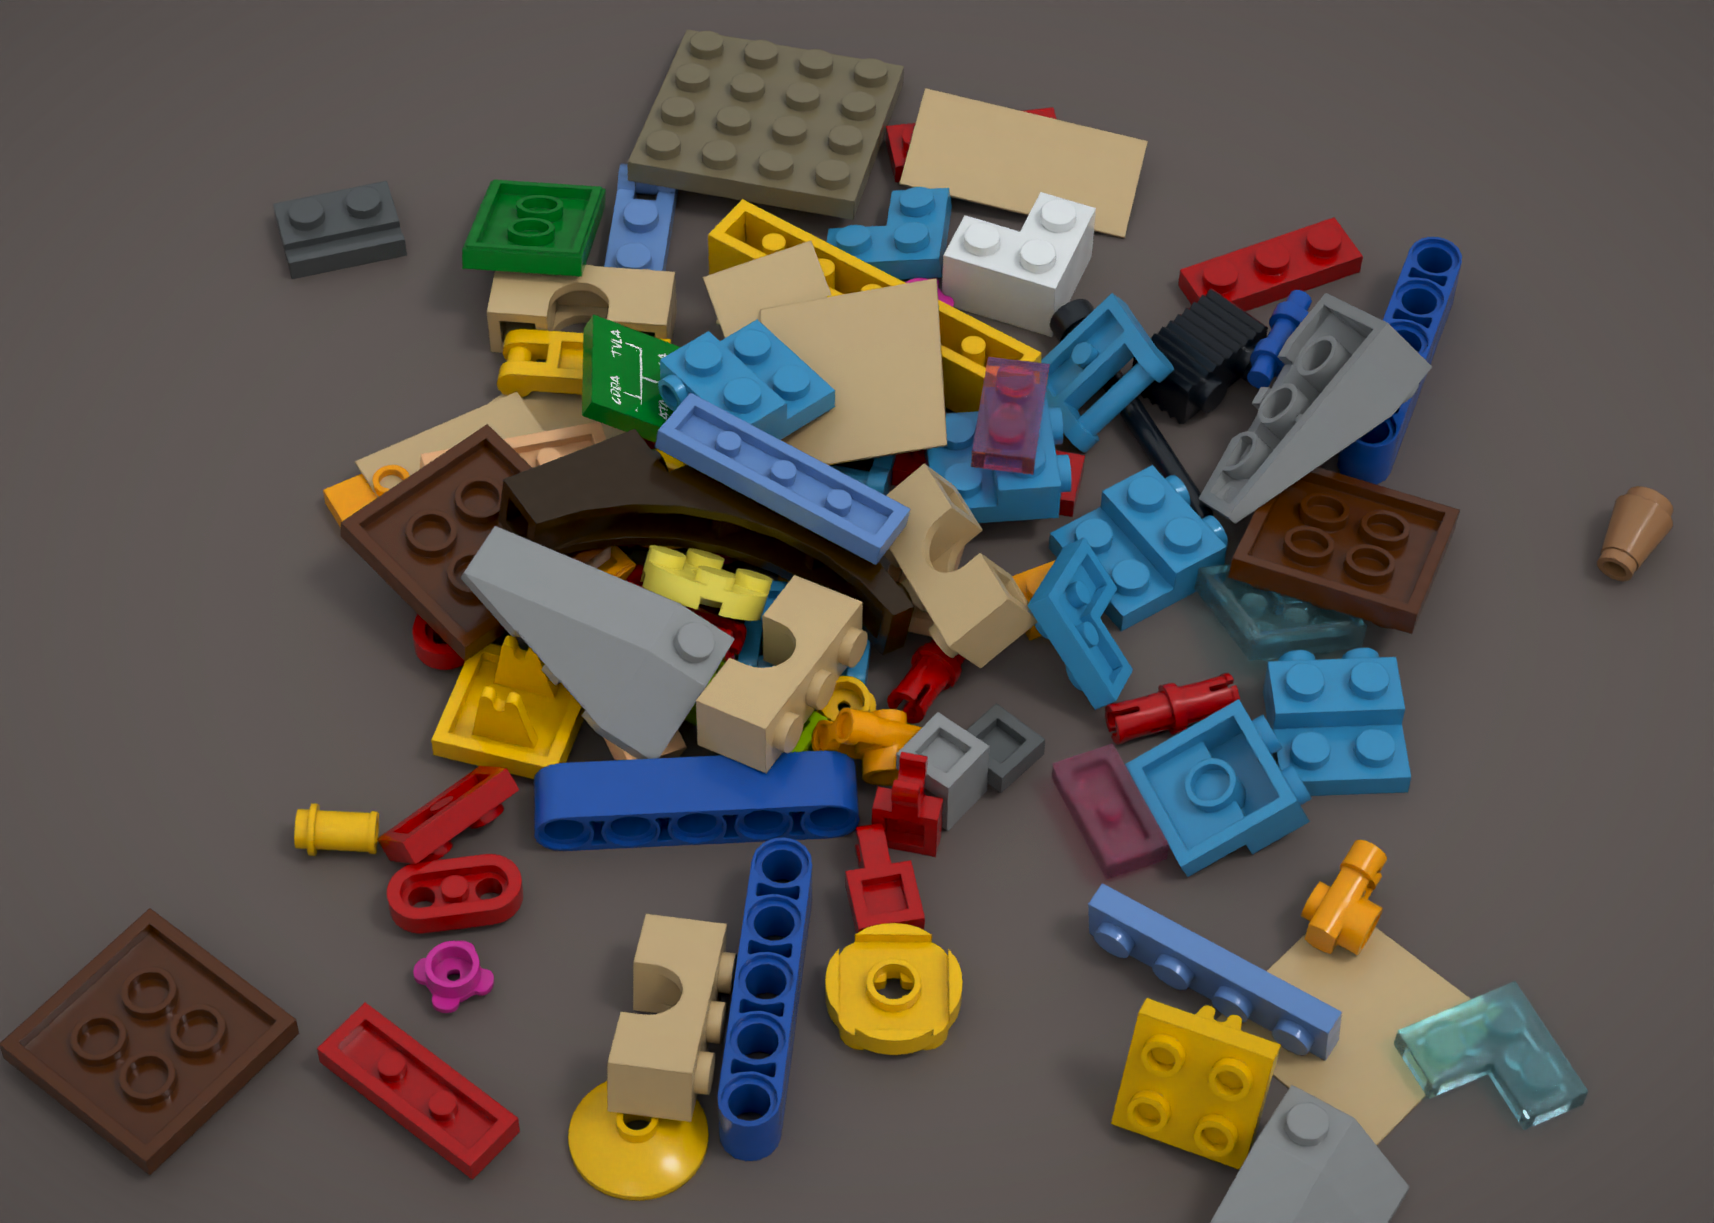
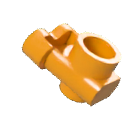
M843 708L838 713L835 721L821 720L816 724L812 734L813 751H838L847 754L851 758L862 759V779L865 782L874 785L891 786L893 781L898 779L899 770L896 769V753L922 727L907 724V714L901 710L881 709L868 712Z
M1356 840L1340 865L1341 871L1332 886L1330 887L1321 881L1316 885L1301 913V917L1310 921L1305 935V940L1310 945L1329 954H1332L1337 944L1356 955H1359L1363 950L1384 909L1368 900L1382 878L1380 871L1387 861V856L1379 847L1365 840Z

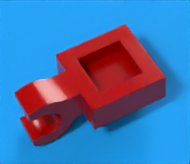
M901 752L898 779L893 781L892 789L877 787L872 806V824H883L888 848L936 857L941 839L943 798L924 794L928 756Z
M882 823L856 827L858 844L855 845V852L859 869L845 871V888L856 934L867 927L885 923L907 924L924 930L925 916L911 860L891 863Z

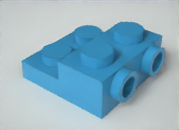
M759 320L753 321L721 341L708 331L660 359L658 389L665 404L672 411H675L691 392L781 440L835 407V390Z
M1046 391L984 395L983 411L945 413L947 446L925 449L926 465L957 488L978 523L1059 518L1061 492L1071 491V465L1068 454L1056 455L1055 445L1063 443L1062 412L1060 407L1048 408Z
M1151 465L1103 490L1101 507L1051 532L1049 550L1057 558L1064 546L1085 537L1117 587L1104 612L1122 632L1223 577L1228 539L1223 526L1215 517L1208 515L1201 519L1190 507L1189 492L1180 478L1175 475L1164 478Z
M1356 648L1346 652L1341 659L1316 660L1315 656L1309 651L1293 650L1280 656L1278 661H1268L1263 697L1267 721L1283 747L1272 754L1280 770L1293 765L1310 796L1408 792L1411 772L1402 727L1405 704L1396 657H1379L1378 652L1374 649Z
M1239 699L1125 764L1187 877L1244 845L1248 847L1253 855L1310 822L1301 805L1312 798L1293 765L1280 770L1272 754L1283 747L1263 714L1251 720Z

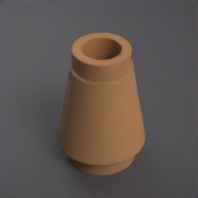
M1642 486L1630 488L1625 495H1621L1615 500L1601 555L1597 561L1598 568L1605 575L1618 581H1628L1632 578L1634 572L1639 569L1673 527L1671 518L1673 506L1670 501L1661 493Z

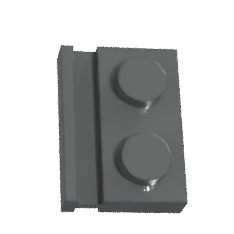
M387 181L273 204L277 227L292 279L407 256L405 238L400 229L398 215Z

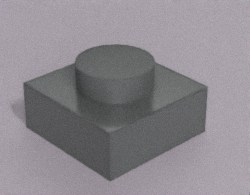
M997 703L966 730L990 746L988 784L1000 793L1044 755L1045 739Z

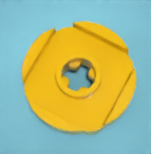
M885 923L867 927L855 934V942L846 946L840 954L838 949L829 961L825 978L827 1011L831 1020L839 1029L841 1040L852 1049H866L886 1055H903L920 1050L936 1049L947 1039L948 1030L960 1012L963 983L960 965L949 949L947 955L940 946L932 942V934L919 927L900 923ZM896 978L900 979L902 989L912 991L902 996V998L889 999L879 994L876 990L884 989L887 979Z

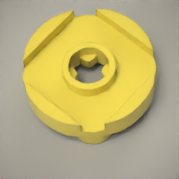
M650 545L640 582H643L642 586L645 589L690 608L698 610L699 604L720 608L719 616L758 621L761 620L773 579L747 569L738 568L735 574L723 570L722 567L725 559L707 551L688 548L687 554L684 555L666 547Z

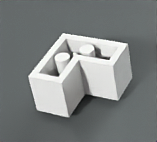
M1040 192L1021 231L964 215L943 255L942 293L954 300V308L1052 337L1054 333L1050 329V320L1060 307L1070 301L1092 257L1096 208Z

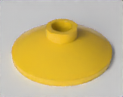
M607 1081L595 1087L581 1100L571 1118L568 1133L570 1155L583 1179L596 1190L606 1195L629 1201L659 1198L676 1191L686 1184L700 1168L707 1152L709 1139L706 1115L697 1099L691 1122L608 1111ZM634 1120L650 1122L647 1127L641 1130H633L625 1125Z

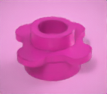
M447 941L438 944L428 953L426 958L420 959L415 964L413 970L415 981L426 985L433 995V1008L441 1013L455 1012L459 1008L460 1002L467 1000L473 995L484 996L494 986L493 973L480 966L475 947L467 941ZM452 974L460 975V978L455 981H451L447 977Z

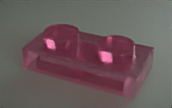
M988 357L972 448L971 467L1034 475L1050 364Z
M1113 743L1053 763L1052 780L1106 880L1167 859L1169 843Z

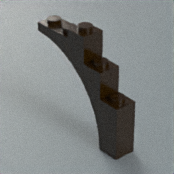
M636 429L503 479L498 521L504 530L566 555L576 551L621 545H657L686 549L694 548L724 555L771 571L788 581L796 575L863 602L862 630L867 632L868 640L882 655L899 649L905 644L915 606L907 589L900 582L894 581L880 562L874 565L689 465L668 472L662 455L657 450L650 449Z

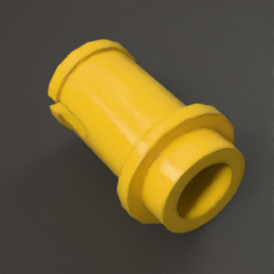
M311 803L310 809L297 810L294 831L295 849H307L308 856H316L317 850L369 852V854H376L377 838H379L378 812L320 810L319 804Z

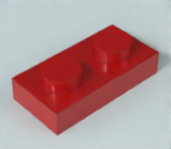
M479 766L381 835L377 840L390 861L416 865L419 862L438 860L452 849L453 844L450 840L467 827L476 829L496 819L504 811L502 802L520 789L507 768Z

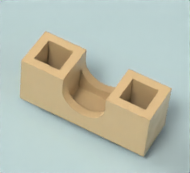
M585 265L582 277L495 271L487 308L491 352L502 353L505 336L514 329L560 331L572 324L587 323L593 314L655 338L671 339L672 344L677 315L675 272Z
M924 463L886 495L911 510L906 527L884 556L895 567H901L907 577L901 584L907 589L915 606L923 612L927 611L934 624L928 630L940 649L951 658L960 654L981 669L1034 626L1037 620L1028 608V601L1011 574L983 554L979 553L966 565L955 570L956 559L962 548L983 529L957 488Z
M794 575L762 616L763 660L776 666L758 668L731 658L726 661L696 700L698 745L767 774L782 752L790 753L795 748L802 734L804 723L815 709L822 710L828 704L834 692L836 681L847 666L850 668L855 667L862 658L868 639L867 632L862 630L863 602Z
M652 914L645 915L633 961V1010L657 1014L644 1015L620 1012L607 1062L608 1111L691 1122L697 1095L710 1094L715 1067V1053L707 1051L709 1043L721 1044L726 1020V1002H719L721 993L732 994L738 958L737 953L726 952L727 924Z

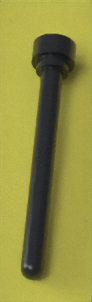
M1077 299L1070 301L1054 313L1050 320V329L1059 343L1094 310V307L1088 300ZM1121 370L1102 386L1105 392L1124 376ZM1137 396L1120 412V415L1159 473L1164 478L1175 475L1181 479L1190 495V507L1202 519L1208 515L1214 517L1212 509L1199 500L1200 491Z

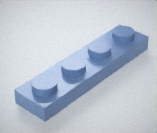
M691 392L657 432L655 448L874 565L879 562L907 525L910 508Z
M1103 883L1089 902V934L1093 935L1097 944L1110 954L1120 958H1127L1130 955L1152 967L1155 975L1167 985L1179 990H1186L1189 987L1211 999L1214 1007L1226 1017L1238 1015L1242 1018V1023L1249 1019L1270 1030L1276 1042L1292 1053L1307 1055L1310 1052L1326 1061L1339 1041L1342 1012Z

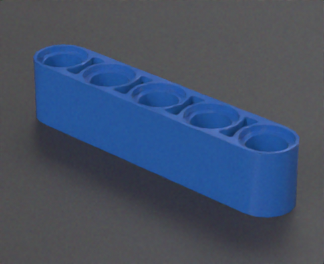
M1440 237L1422 238L1412 245L1383 318V321L1389 323L1430 365L1453 305L1462 263V254L1459 248L1451 241ZM1427 374L1419 383L1416 393L1407 402L1403 403L1391 417L1339 452L1337 466L1340 474L1376 485L1388 478Z
M838 751L783 752L767 774L719 755L558 763L540 769L534 777V837L543 847L556 851L766 842L773 838L784 837L793 840L829 839L851 833L858 827L860 822L856 766L850 756Z
M786 837L773 838L762 843L755 850L751 861L718 1089L720 1143L727 1153L743 1161H757L769 1156L779 1145L784 1121L812 908L811 854L803 844ZM779 879L790 880V882L788 883H777L773 881ZM774 935L785 937L781 940L774 941L764 939L765 937ZM761 993L777 995V997L772 999H760L755 996ZM752 1052H764L771 1055L764 1059L746 1057V1055ZM744 1112H755L763 1117L757 1120L745 1121L736 1116Z

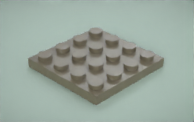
M687 29L628 160V181L736 200L743 199L747 202L854 220L883 141L886 126L889 124L903 86L904 66L884 63L874 58L860 59L830 54L820 49L807 50L777 45L767 40L753 41L724 36L713 31Z

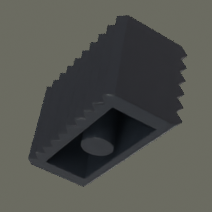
M1209 289L1206 296L1202 295L1198 302L1194 301L1190 308L1186 307L1183 314H1178L1174 321L1170 320L1166 327L1162 326L1159 333H1154L1151 337L1157 349L1170 361L1174 371L1161 383L1154 380L1141 392L1142 397L1149 398L1152 405L1157 404L1161 411H1167L1170 418L1176 417L1179 424L1186 423L1200 410L1204 413L1212 412L1225 397L1227 388L1240 378L1248 381L1247 375L1252 367L1250 356L1259 340L1267 337L1268 327L1214 289ZM1133 357L1132 367L1138 363L1135 357Z

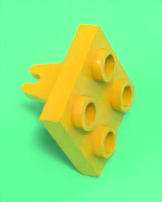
M508 635L505 637L502 646L490 643L465 661L431 739L433 755L477 766L504 767L508 769L510 774L534 779L535 774L540 769L551 764L567 762L583 722L582 714L585 710L562 683L555 686L541 669L545 664L530 647H528V650L521 649L518 646V640Z
M1146 998L1136 1020L1111 1124L1240 1170L1255 1141L1281 1044L1241 1031L1242 1018L1238 1015H1230L1225 1022L1216 1021L1214 1019L1216 1010L1212 1006L1205 1005L1196 1014H1192Z

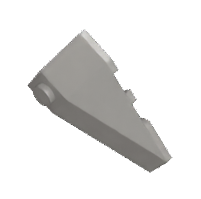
M1325 293L1286 340L1278 355V358L1285 365L1272 388L1260 387L1251 403L1258 410L1255 419L1248 431L1241 432L1231 439L1202 491L1199 500L1213 511L1236 524L1391 417L1403 403L1407 402L1416 393L1419 383L1432 366L1389 323Z
M494 526L461 576L462 581L506 631L513 637H521L545 664L541 670L555 686L562 683L584 708L585 711L582 717L594 731L637 759H655L661 756L696 703L697 698L706 688L734 641L733 637L678 602L497 526Z
M1291 1085L1257 1138L1210 1223H1390L1408 1194L1409 1186L1354 1117Z

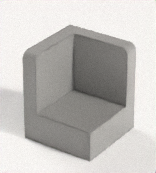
M937 712L896 753V769L899 770L901 752L928 756L924 788L938 798H943L942 827L948 831L987 791L990 746Z

